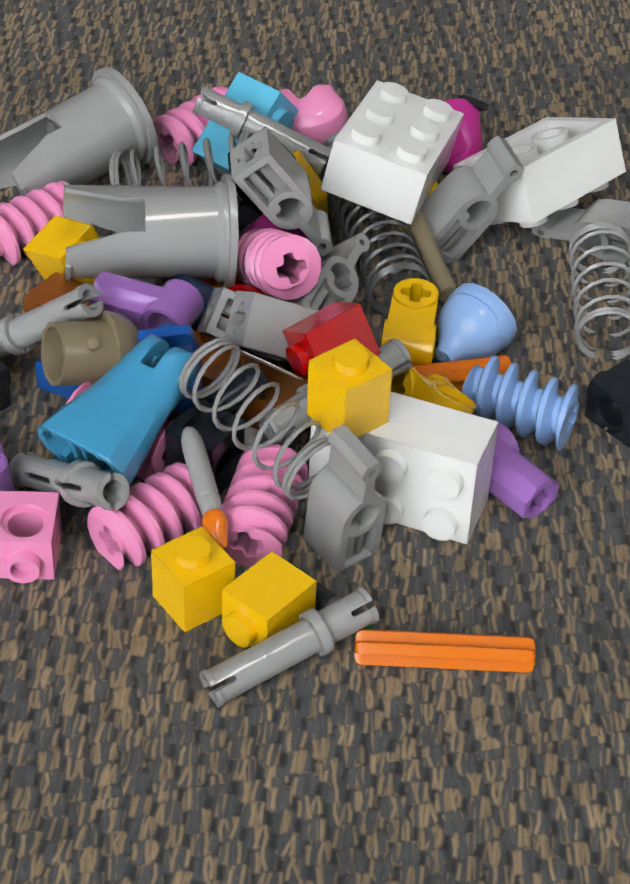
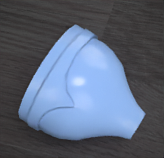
M463 283L448 296V300L441 308L438 320L439 342L435 350V356L440 362L493 356L511 344L512 340L516 337L517 325L515 318L508 306L496 294L475 283Z

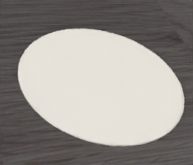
M240 350L242 355H245L255 361H258L287 375L303 380L302 378L282 368H279L267 361H264L256 356H253L247 352Z

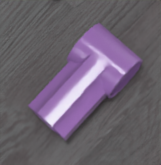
M102 271L94 280V287L101 296L89 301V305L103 301V311L116 312L128 317L140 330L155 329L164 324L189 325L192 327L204 308L203 297L198 289L184 280L172 279L160 287L106 271Z
M498 422L489 492L522 518L528 517L532 519L547 510L550 504L557 498L559 483L519 453V447L512 432L505 425Z

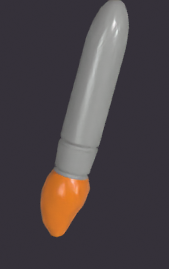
M186 426L182 431L181 445L197 504L202 514V527L225 550L228 546L229 523L227 515L222 511L220 495L205 444L196 429Z

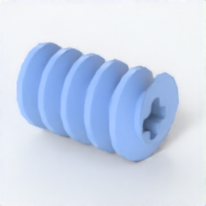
M495 355L490 358L484 368L477 364L471 369L461 392L476 404V416L490 420L495 419L508 429L515 425L517 435L524 439H527L535 432L537 442L543 446H547L556 438V448L561 452L572 433L579 410L578 385L572 384L566 393L561 396L558 395L559 379L552 377L543 389L538 388L539 372L533 369L523 382L519 381V364L514 362L502 375L499 373L500 358Z

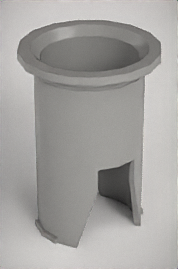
M108 66L94 71L91 87L1 134L0 189L17 185L20 195L26 196L30 191L42 189L51 182L65 181L69 185H88L109 173L111 155L115 151L119 152L120 150L127 154L129 158L130 151L134 149L138 154L141 165L150 164L155 161L154 148L158 145L156 130L143 100L132 84L119 71ZM120 159L118 161V168L122 166Z
M224 173L221 181H218L214 186L69 185V183H64L63 217L118 232L66 247L65 281H70L71 278H97L102 271L128 278H173L180 274L193 278H214L221 284V287L227 289L235 285L239 229L237 192L231 173Z

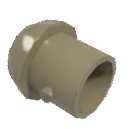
M102 311L100 315L94 317L91 321L48 322L43 330L41 340V363L45 378L51 386L82 385L88 381H91L92 384L95 383L138 344L139 329L128 317L111 311Z

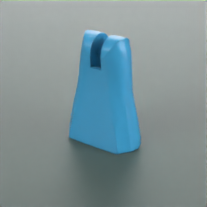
M149 334L127 352L100 379L37 428L38 437L56 459L67 463L77 460L93 462L102 471L120 473L127 479L130 486L162 425L184 396L178 387L179 376L185 362L193 353L180 347L170 349L169 344L164 339L154 334ZM200 361L190 373L186 385L187 390L199 369Z

